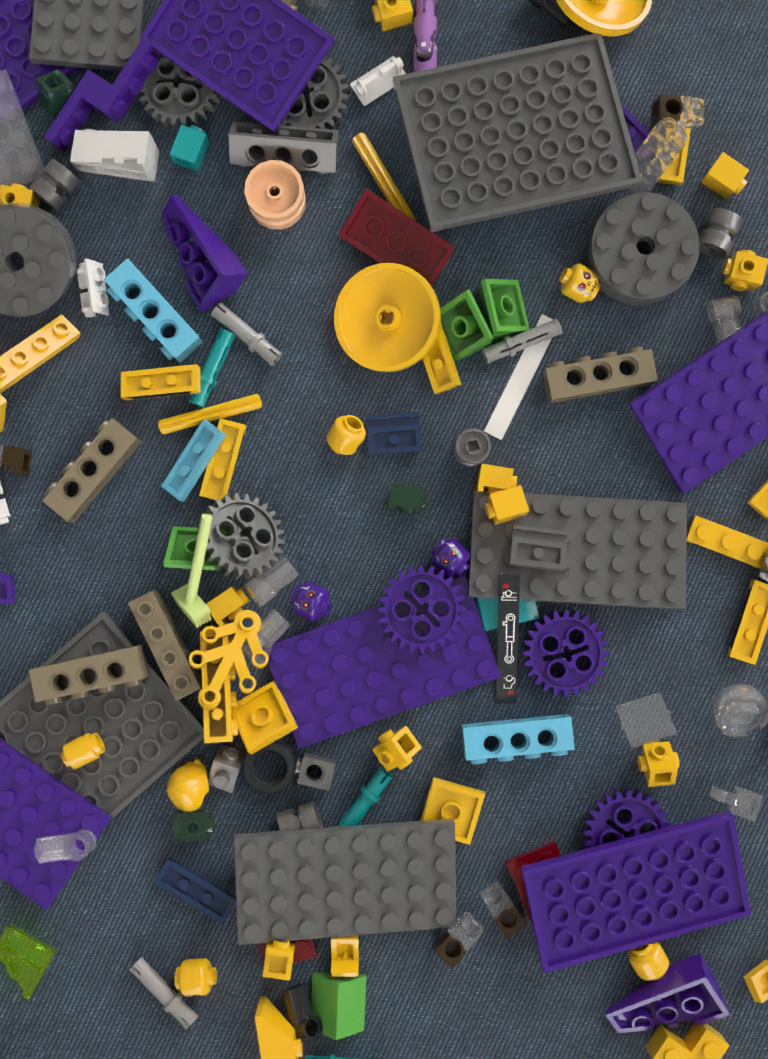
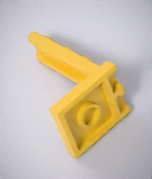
M60 315L1 355L0 394L75 342L80 337V332L63 315ZM1 395L0 432L4 430L7 403Z

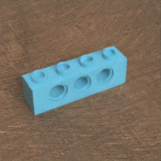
M128 258L104 279L110 286L106 291L116 302L122 299L127 305L124 311L134 322L137 319L143 322L145 325L142 328L143 332L152 341L157 338L163 344L160 350L170 361L175 358L181 363L203 343L194 330ZM132 289H140V294L137 298L129 299V293ZM150 308H158V313L154 318H146V313ZM167 328H176V333L173 337L164 338V332Z
M568 714L461 724L464 757L466 761L471 760V764L487 763L488 758H498V761L514 760V756L525 755L526 759L539 758L541 753L551 752L552 756L567 755L568 750H575L572 719ZM544 730L550 731V740L547 743H539V733ZM516 733L524 735V742L520 746L511 745V737ZM488 736H495L498 739L497 745L492 749L484 747V740Z

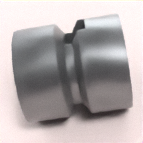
M51 159L43 169L44 176H38L29 189L33 190L47 205L58 211L66 201L65 194L72 193L80 183V180L58 161Z
M712 209L705 222L706 229H703L699 236V251L710 257L727 258L734 245L731 239L738 236L743 219L736 213L726 209Z
M476 428L463 431L458 436L454 445L456 460L467 467H475L481 464L491 450V441L488 435Z
M314 801L300 805L296 812L291 808L277 813L280 831L323 828L321 817Z

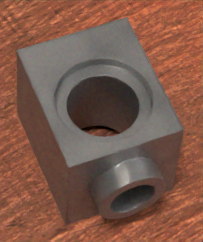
M305 753L303 760H297L294 775L299 776L297 784L329 791L336 759ZM310 765H318L322 770V774L318 777L310 776L307 771Z

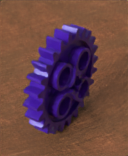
M419 565L418 572L416 573L409 566L408 575L406 576L401 571H398L400 578L398 581L393 578L389 579L393 585L392 588L383 587V590L388 593L387 597H379V600L385 603L384 607L377 608V611L385 613V616L379 619V622L388 623L383 632L392 631L393 635L390 641H395L397 638L401 639L399 648L404 647L408 643L410 652L414 651L415 646H419L421 654H424L425 646H429L432 652H435L436 643H439L443 648L446 647L444 638L447 637L453 641L454 637L451 631H461L456 622L465 621V618L458 615L459 611L466 610V607L458 605V602L465 597L461 595L456 596L455 594L460 586H450L453 580L452 576L446 580L442 579L444 570L435 575L434 566H431L428 572H424L423 566ZM425 582L428 585L429 592L425 597L420 598L414 594L413 589L416 583ZM405 591L410 593L420 604L425 602L428 604L426 610L440 623L438 627L423 614L418 616L415 614L417 608L403 595ZM403 601L409 604L410 612L407 616L399 617L396 615L394 608L398 602ZM438 601H444L448 605V612L444 616H437L433 611V607ZM418 621H426L429 624V632L424 636H419L414 631V626Z
M567 609L562 610L561 616H559L557 611L553 610L551 619L543 614L542 620L544 623L540 624L534 621L535 632L532 630L526 631L531 636V639L522 640L524 644L528 645V649L521 651V654L529 658L523 661L522 664L524 666H531L526 674L528 676L536 675L533 680L535 685L543 681V691L546 692L552 687L551 692L554 696L558 694L559 690H561L564 697H568L569 690L575 696H579L580 687L588 692L587 683L591 682L597 685L598 683L594 678L595 675H605L599 669L600 666H608V663L602 660L603 656L610 655V652L602 650V647L607 645L608 641L599 639L605 632L603 630H594L598 624L596 621L587 624L589 620L588 615L584 614L579 619V611L574 610L571 617H569ZM577 629L580 632V640L572 644L569 641V633ZM548 636H552L555 640V645L551 650L543 648V640ZM583 645L588 646L587 650L568 653L567 659L562 656H556L546 661L542 660L543 656L562 653L563 647L573 650ZM582 655L586 656V667L577 669V658ZM555 662H559L562 666L561 673L557 676H551L550 666Z
M625 787L623 795H621L615 788L614 797H610L605 792V801L603 803L595 799V803L598 806L597 809L588 808L592 818L585 817L583 819L589 825V827L582 829L583 834L589 836L583 839V843L585 846H591L589 848L631 837L628 834H622L615 826L607 824L606 820L608 819L626 831L631 830L635 836L643 834L640 833V827L644 823H650V828L647 832L668 827L671 823L667 819H662L667 815L666 811L659 809L661 804L657 800L651 802L652 797L648 793L642 797V792L636 789L632 795L630 789ZM621 809H628L625 818L617 819V813ZM606 833H614V836L610 841H602V838Z

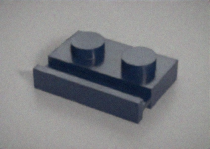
M419 412L366 416L369 455L422 452Z

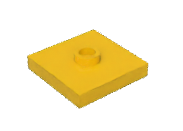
M275 681L237 701V708H231L232 718L237 719L238 732L248 753L251 755L298 728Z
M433 777L420 821L453 819L455 822V841L470 845L485 797V791Z

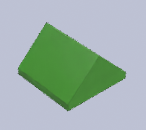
M481 280L478 293L485 322L493 336V340L508 335H517L529 330L518 280Z
M466 290L440 308L441 324L454 362L482 350L483 347L490 346L493 336L470 290Z
M173 526L163 563L164 567L191 569L198 528ZM219 529L220 533L226 536V531ZM209 552L205 553L202 570H215L217 562L215 560L211 562L206 561L211 555ZM224 567L219 568L218 571H224Z
M313 972L311 1006L313 1014L321 1019L323 1025L322 1034L338 1040L364 1031L366 974H359L357 977H333L329 972Z

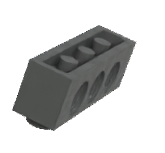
M232 122L228 134L230 164L250 167L269 160H278L293 166L297 172L307 170L317 171L321 174L336 173L339 130L280 125L276 133H273L260 123ZM253 145L260 146L262 149H257ZM280 148H286L289 151H282ZM306 150H312L315 153L311 154L308 153Z

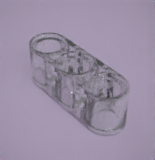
M668 117L660 120L636 151L635 156L642 183L638 187L627 189L632 194L649 193L685 145L687 134L673 118Z

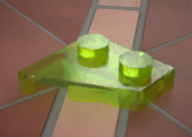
M10 924L0 938V962L6 965L7 972L12 980L16 979L23 989V997L29 1000L57 950Z

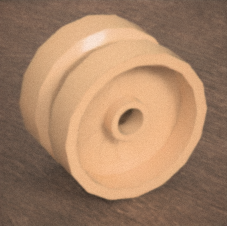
M269 160L258 164L250 171L245 181L244 193L251 214L259 224L269 229L278 230L291 227L301 218L305 210L306 195L300 174L293 166L284 161Z

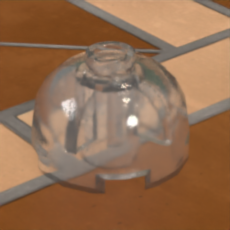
M743 683L727 686L719 691L714 699L712 707L713 717L716 725L722 730L724 735L746 737L748 736L747 731L753 730L758 726L761 730L768 723V704L760 691L751 685Z

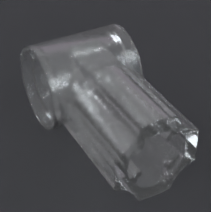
M737 295L708 300L707 314L709 321L714 323L718 344L740 329L741 304Z
M284 557L272 566L267 573H263L258 578L254 577L243 588L258 608H261L278 595L277 592L296 579L299 573L290 561Z
M274 609L261 621V627L257 633L262 651L266 652L268 657L272 652L271 646L291 626ZM245 639L241 650L251 660L253 654L247 639ZM262 655L255 657V662L258 664L265 661Z
M86 829L79 830L76 833L39 837L36 839L35 856L39 863L69 859L79 861L94 850L96 837L91 831ZM76 839L84 843L85 850L77 848L75 844Z

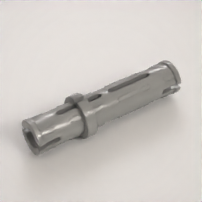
M223 303L218 304L220 308L216 306L213 309L211 316L249 347V351L252 353L256 352L270 366H274L275 362L280 360L283 353L265 340V335L254 331Z
M555 318L550 322L515 336H505L502 341L482 348L484 358L490 364L508 355L510 357L515 356L516 352L562 335V328L558 319Z
M143 957L137 960L129 969L164 1006L163 1010L166 1013L170 1012L185 1029L189 1025L191 1026L197 1019L198 1015L181 999L183 996L171 989Z

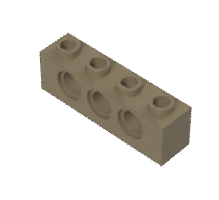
M643 347L628 349L627 354L617 355L616 351L601 354L600 359L591 360L590 356L575 359V363L565 365L564 361L548 364L549 368H546L542 373L548 404L649 386L658 381L652 349L643 351ZM620 364H627L631 369V374H622L619 369ZM599 368L603 370L605 379L597 380L593 375V369ZM568 373H574L578 376V385H571L567 381Z
M113 418L110 421L106 420L100 425L96 438L92 442L88 441L81 448L80 457L75 463L73 461L70 462L62 472L64 476L58 483L54 482L45 492L47 496L43 502L67 522L75 523L142 443L139 438ZM108 442H112L114 446L113 452L105 456L103 446ZM94 462L96 472L92 476H88L86 474V467L89 463ZM77 483L79 491L76 496L71 497L68 491L71 484Z
M159 590L151 591L129 602L128 604L175 700L177 701L201 689L202 677L198 669L191 667L189 664L190 653Z
M143 645L29 670L35 702L45 701V705L62 702L61 697L72 695V700L89 696L88 691L98 689L99 694L116 690L115 685L125 683L126 688L142 684L141 679L149 676ZM113 663H118L122 666L123 672L120 677L112 674L111 667ZM88 668L95 672L96 678L93 683L85 679V671ZM61 674L68 678L69 684L66 689L60 687L58 683Z

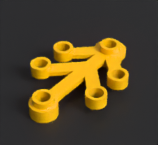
M241 611L236 615L233 623L217 628L208 626L202 631V640L206 644H213L218 638L235 634L230 644L205 652L197 650L189 656V664L195 669L202 668L206 663L223 658L210 685L202 688L199 692L198 702L202 708L211 710L219 705L221 700L219 690L233 663L240 680V690L244 693H250L255 689L256 680L250 675L241 650L245 639H247L253 654L251 658L252 665L259 669L267 665L268 655L262 651L257 636L261 627V620L254 611ZM250 619L253 625L249 628L244 627L242 621ZM213 631L216 636L214 639L209 640L205 637V633ZM195 655H200L203 661L200 664H195L192 658ZM257 655H262L265 658L263 664L255 662ZM244 680H250L253 686L250 689L244 688L242 685ZM207 692H212L215 695V699L208 702L205 700L204 695Z

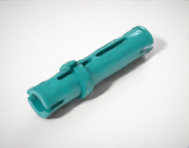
M219 329L214 345L200 373V393L191 394L188 400L191 404L201 408L205 407L212 388L216 387L218 383L216 379L236 336L232 332Z
M379 767L369 783L362 786L360 789L361 794L336 827L358 825L373 803H377L380 800L379 795L389 781L392 780L393 776L387 771L384 772L382 767Z

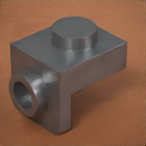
M222 744L211 767L208 777L209 785L232 793L246 753Z

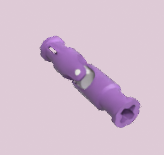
M414 0L416 5L414 34L417 38V43L414 45L413 72L437 67V46L435 44L437 18L434 16V4L437 3V0ZM418 56L424 60H430L426 62H419Z

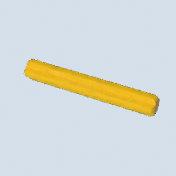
M357 134L352 139V142L388 203L416 221L366 134Z
M258 394L162 419L158 421L161 434H168L200 425L203 419L212 422L220 418L223 419L256 410L262 407V401Z

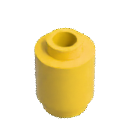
M96 732L93 734L86 733L64 744L61 757L67 767L71 766L73 769H78L100 758V754L105 752V747L101 737Z

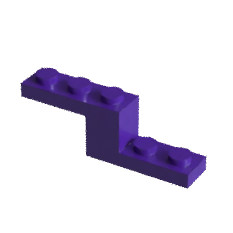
M142 39L113 85L88 69L44 138L65 152L74 140L75 130H79L88 120L92 109H95L117 124L120 118L126 114L128 106L134 97L142 90L143 84L150 73L156 69L161 58L160 55L149 43Z

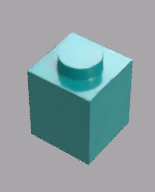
M190 125V127L180 126L170 151L174 164L199 173L210 145L205 131L194 125Z

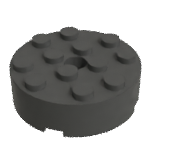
M642 192L630 194L612 203L598 219L587 243V265L597 273L601 283L600 290L611 299L630 306L652 305L670 297L688 280L697 264L700 247L699 236L688 212L674 200L656 193ZM643 246V249H645L646 255L641 254L637 250V247Z
M26 203L0 205V313L17 317L40 313L57 303L70 288L77 267L73 241L62 223L49 212ZM16 252L22 255L24 266L14 262Z

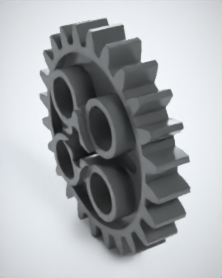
M159 54L161 58L156 69L150 73L139 93L141 96L139 100L145 107V111L149 116L152 115L155 122L158 123L161 120V123L166 128L171 122L175 130L178 129L180 123L189 127L190 121H193L198 126L199 117L208 120L205 112L208 110L214 113L215 110L212 103L221 102L216 95L217 93L195 77H190V74L162 54ZM173 68V71L170 74L165 75L167 70ZM170 94L166 100L161 101L164 95ZM196 96L192 102L186 103L190 97Z
M332 58L327 59L325 62L322 61L307 84L313 116L308 117L304 92H302L293 107L302 108V111L297 114L289 111L281 125L320 129L329 127L335 130L333 121L342 122L340 113H347V106L345 104L349 103V95L346 94L349 92V85L344 84L346 82V75L340 74V66L337 65L332 68ZM315 77L324 79L318 84L311 81ZM320 102H324L328 104V107H326L325 109H318L316 108V105Z
M235 493L231 499L226 494L221 501L216 499L212 506L205 510L206 514L213 517L206 552H209L211 555L206 561L211 562L215 560L217 562L215 570L224 567L225 576L233 571L235 579H238L242 573L246 580H249L253 574L258 578L263 572L267 573L272 568L271 566H274L279 561L277 557L283 554L280 547L285 544V541L279 537L285 531L277 529L281 520H273L272 517L276 512L271 511L268 513L266 511L267 503L259 506L258 497L251 502L248 494H245L242 499H240L238 493ZM239 515L244 516L247 522L241 520ZM219 528L225 530L228 536L222 535ZM256 536L262 538L264 544L260 543ZM236 550L241 551L244 555V558L238 556Z

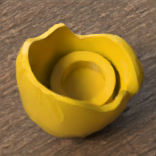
M199 759L187 762L184 766L179 767L172 773L167 782L168 797L179 810L184 812H193L199 809L205 795L209 792L207 770Z

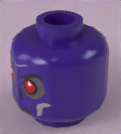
M443 539L431 552L433 555L431 559L432 565L439 572L444 570L443 576L445 578L455 577L456 575L461 578L470 569L468 563L471 554L456 539Z
M312 582L297 585L290 598V603L293 604V611L310 621H316L321 616L326 617L332 607V603L329 602L330 594L328 590Z

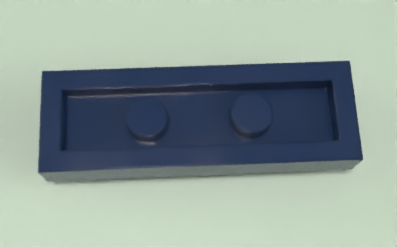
M170 856L153 882L221 924L225 923L237 902L236 896Z

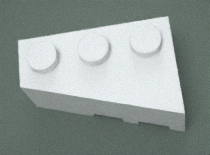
M75 130L70 162L77 171L155 182L159 149L149 131Z

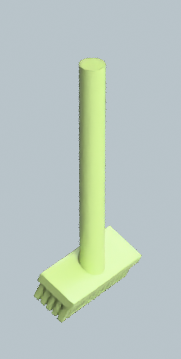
M209 514L201 516L189 582L171 593L176 604L196 628L199 625L205 624V622L207 623L208 620H212L210 608L197 595L213 518Z

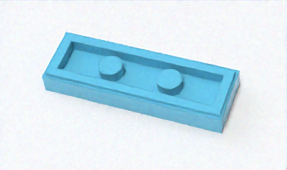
M203 419L161 487L179 501L184 502L226 437V434L209 421Z

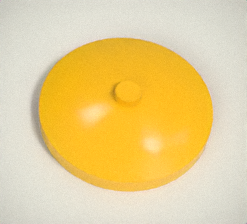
M556 0L562 11L574 23L589 32L602 34V36H622L632 32L642 23L652 4V0Z
M396 263L375 264L355 274L341 290L334 311L335 332L343 350L358 364L379 372H396L409 368L419 362L434 345L441 323L439 301L431 285L415 270Z

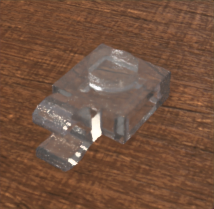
M734 785L732 793L712 786L709 795L715 800L727 803L726 811L729 810L734 815L756 821L763 795L736 785Z

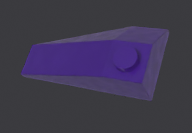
M171 194L161 215L171 243L177 246L180 258L177 260L179 267L185 269L188 281L185 283L187 291L200 312H203L237 292L248 273L236 254L176 194Z
M698 953L675 962L668 967L662 978L646 982L605 1011V1015L617 1033L651 1030L653 1025L669 1024V1028L679 1027V1022L695 1021V1025L706 1024L730 1015V1011L713 971L702 954Z

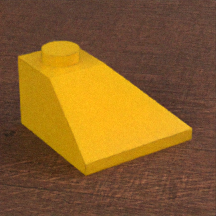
M266 996L260 997L255 1022L261 1059H299V1057H303L301 1039H296L295 1029Z

